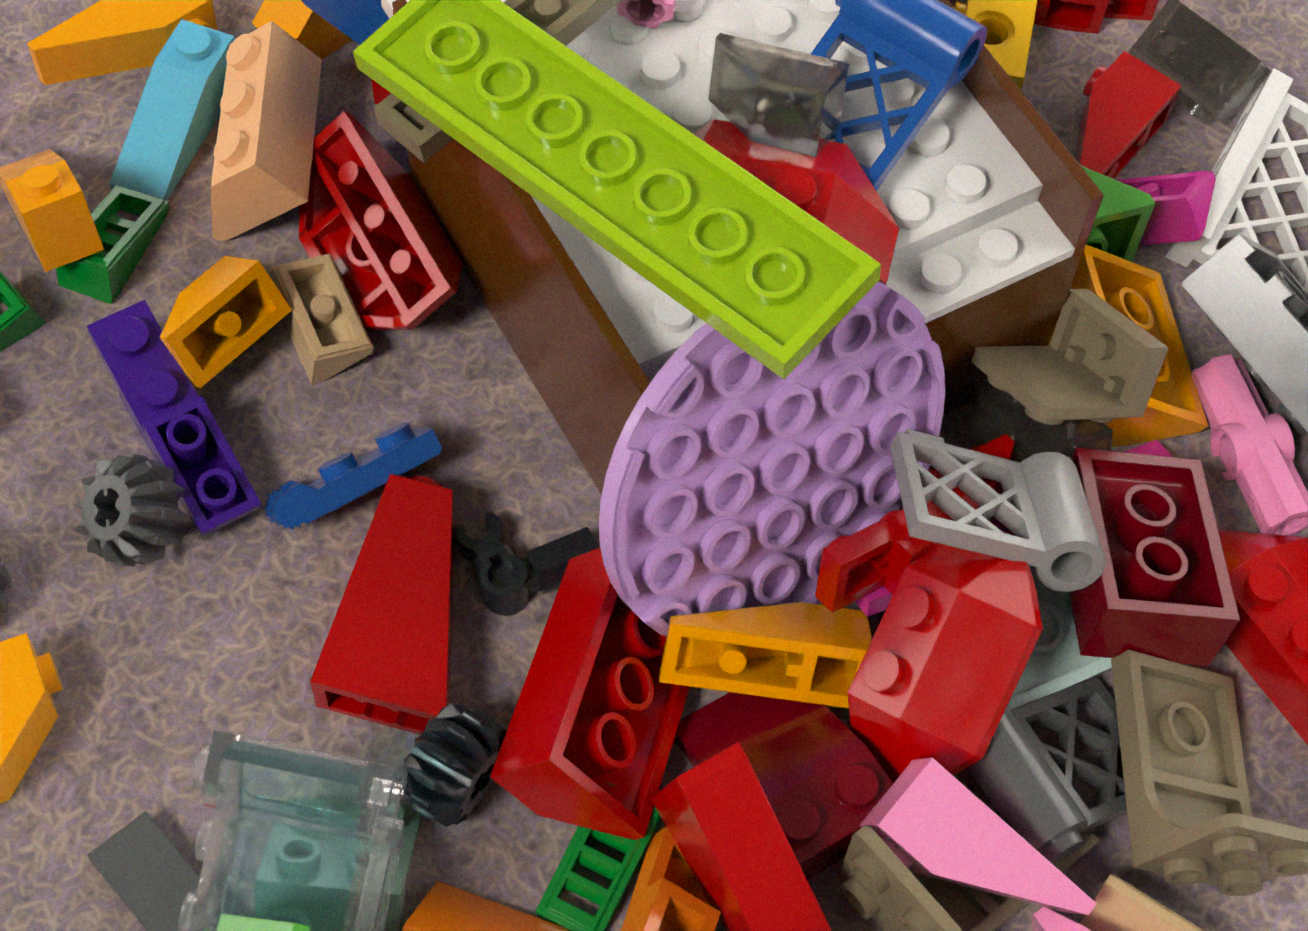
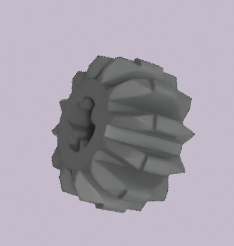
M129 453L126 456L117 455L116 458L97 461L95 475L82 478V484L86 492L84 500L74 504L82 510L83 519L78 524L76 532L88 537L87 552L97 554L99 557L104 558L105 561L113 562L114 565L134 567L136 564L151 563L154 560L164 559L166 546L180 542L175 529L177 521L187 517L185 513L178 509V501L186 489L173 482L174 469L166 467L155 460H150L147 456Z

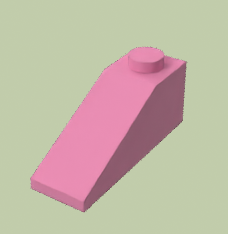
M934 758L912 760L860 824L861 827L867 825L872 828L913 873L1034 905L1045 906L1061 912L1089 915L1097 904Z

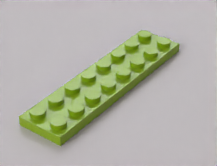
M410 0L353 51L357 68L782 379H785L880 280L881 263L500 0Z

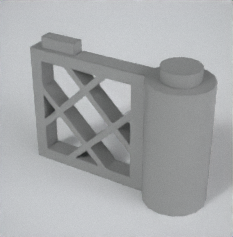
M906 429L905 433L897 432L890 445L909 536L1006 560L1025 561L1029 565L1035 566L1038 579L1044 586L1055 591L1071 592L1083 589L1094 583L1102 575L1106 565L1105 555L1076 465L1069 457L1057 452H1043L1034 454L1020 463L945 444L942 437ZM918 462L930 464L944 477L937 479ZM979 477L1001 482L1004 493L998 494ZM958 487L981 507L975 510L955 494L952 489ZM932 501L955 521L929 515L927 504ZM991 517L996 518L1013 532L1015 536L1003 533L989 522L988 519Z

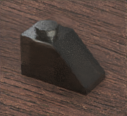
M719 33L715 39L708 100L750 141L816 157L839 127L849 63Z

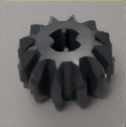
M462 703L457 705L449 704L442 708L437 717L428 720L425 730L420 737L414 739L415 745L410 754L404 759L405 768L398 777L401 799L413 806L412 810L430 822L434 819L448 827L465 821L471 810L479 808L486 792L492 789L494 780L490 778L507 730L494 723V718L477 708L472 710Z

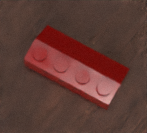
M601 548L569 559L490 778L538 816L637 840L645 837L654 807L651 798L659 791L690 686L659 682L666 636L659 634L645 624L619 597L606 572Z

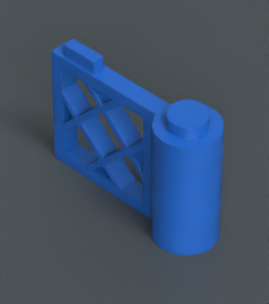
M835 0L836 6L840 7L839 15L793 79L781 74L760 103L761 111L767 114L762 120L764 129L822 140L835 139L836 142L843 143L842 137L882 128L886 147L870 169L859 163L877 191L950 87L959 84L969 73L986 40V26L939 0ZM845 42L866 54L870 71L830 80L827 63L841 43ZM875 60L886 65L887 67L877 69ZM820 72H822L823 82L813 84ZM908 78L926 88L915 106L886 112L880 84ZM873 86L879 114L839 122L834 95ZM827 96L832 124L803 130L787 120L799 102ZM901 124L893 137H891L889 127Z

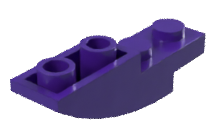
M145 299L87 325L89 337L115 382L124 406L154 458L166 467L174 469L173 482L186 489L179 501L201 535L204 537L262 508V503L202 395H197L189 378L160 339L162 330Z

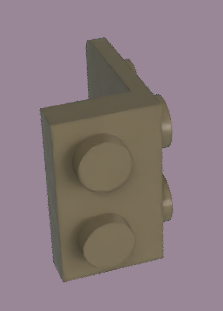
M1069 289L1049 346L976 347L971 362L988 376L987 380L992 386L1008 392L1026 407V414L1038 422L1060 425L1064 420L1089 419L1099 423H1109L1113 418L1143 417L1169 347L1089 289Z

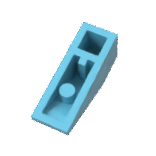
M181 19L154 60L109 183L112 189L117 185L168 200L220 116V101L223 95L227 66L226 54L229 44L235 40L233 35Z

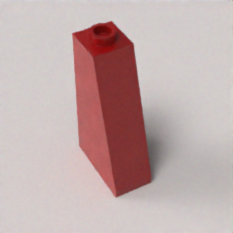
M394 474L389 475L310 680L316 707L421 735L426 728L428 720L437 717L440 710L450 704L455 510L452 489L444 488L439 482L424 476H413L409 479Z
M739 742L676 777L651 798L711 906L721 912L719 920L726 931H832Z

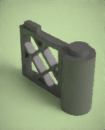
M1098 677L1013 709H1009L1007 706L983 759L966 768L998 816L1053 865L1069 857L1085 843L1080 834L1127 814L1124 778L1116 775L1117 759L1122 761L1116 703ZM1084 702L1089 704L1103 724L1102 731L1076 719L1078 704ZM1036 722L1058 732V749L1042 743L1029 723ZM1075 740L1101 751L1100 768L1074 757ZM1072 777L1099 789L1098 806L1091 809L1087 808L1072 787Z

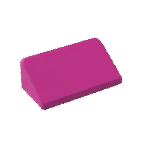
M1213 171L1117 180L1150 194L1155 202L1154 209L1139 245L1197 241L1202 237L1216 181Z

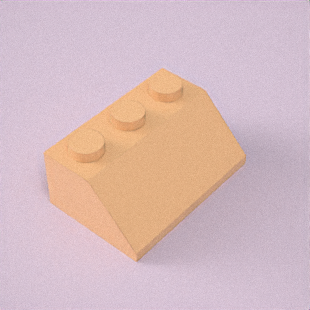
M273 21L249 34H242L229 44L226 54L227 66L223 95L220 101L221 112L217 143L214 148L215 159L211 182L212 238L217 241H227L308 202L322 59Z

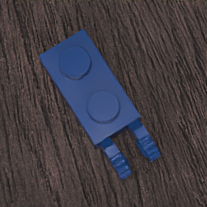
M409 422L399 424L378 435L374 439L378 447L356 459L353 452H348L321 465L318 468L321 478L307 485L289 480L280 485L279 490L272 489L273 492L271 494L267 493V499L263 500L265 502L263 509L266 511L264 515L270 518V522L275 521L276 525H282L284 529L287 527L294 530V527L300 528L303 522L308 524L385 484L390 474L400 476L441 454L440 450L443 448L433 429L420 426L412 429Z

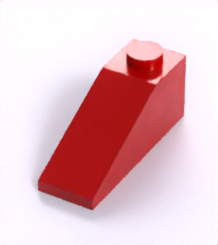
M1125 50L1108 68L1100 65L1090 76L1083 90V95L1087 96L1088 100L1081 118L1075 154L1076 161L1081 166L1115 179L1169 120L1182 85Z

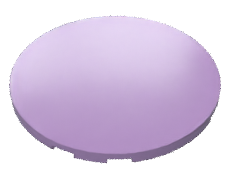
M878 281L785 379L775 374L707 323L695 331L668 359L643 392L624 425L606 472L599 512L600 548L609 580L622 601L645 624L667 637L670 616L796 602L822 605L815 597L823 548L840 536H850L878 522L888 512L899 510L902 505L890 445L897 432L905 433L906 429H911L938 437L940 435L945 401L943 360L939 345L932 341L928 328L925 325L926 322L924 320L926 318L914 304L884 283ZM918 462L926 470L929 469L930 464Z

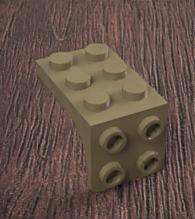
M1127 650L1112 658L1111 665L1133 868L1164 874V880L1172 884L1184 885L1202 882L1219 886L1220 893L1229 896H1245L1258 893L1263 889V882L1278 876H1297L1308 873V829L1257 818L1252 815L1233 677L1132 650Z
M964 769L955 777L996 813L967 769ZM864 825L852 835L838 875V879L842 882L840 886L842 895L849 906L863 919L868 920L872 917L884 931H999L1030 904L913 873L877 833L867 825ZM1091 830L1080 834L1085 843L1076 852L1054 864L1064 875L1091 853L1100 840Z

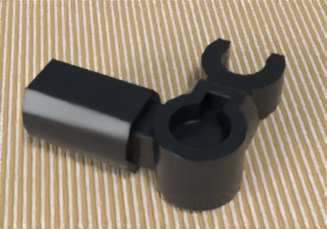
M493 512L485 514L489 535L483 539L470 538L462 524L454 526L456 547L462 557L472 562L471 569L480 584L484 604L493 613L503 616L514 615L522 611L528 604L531 593L540 590L542 594L559 588L569 559L599 548L589 528L585 527L526 551V557L521 559L513 554L509 546L504 544L503 524L500 518Z

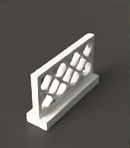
M1273 68L1249 99L1211 170L1214 172L1216 181L1202 237L1197 241L1172 243L1165 258L1185 267L1193 259L1203 264L1219 251L1216 249V246L1220 239L1236 237L1238 234H1241L1259 244L1256 233L1275 231L1284 254L1277 256L1286 267L1290 266L1295 278L1308 293V266L1306 264L1308 263V250H1300L1291 229L1308 226V175L1305 174L1297 154L1308 152V139L1291 141L1282 122L1286 115L1303 125L1308 135V104L1287 93L1294 79ZM1280 156L1289 178L1270 180L1262 159ZM1295 191L1305 213L1285 215L1276 193ZM1260 196L1269 218L1250 221L1241 198ZM1230 219H1232L1233 224H1228Z

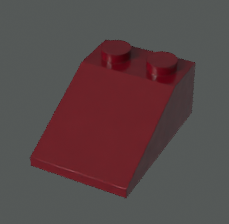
M1076 448L1072 461L1076 465L1106 562L1102 575L1094 583L1083 589L1071 591L1070 601L1080 655L1114 658L1127 650H1132L1181 664L1209 666L1240 621L1201 460Z
M729 692L681 719L674 738L693 767L735 743H740L807 881L845 858L852 835L862 828L860 824L893 785L865 743L825 705Z

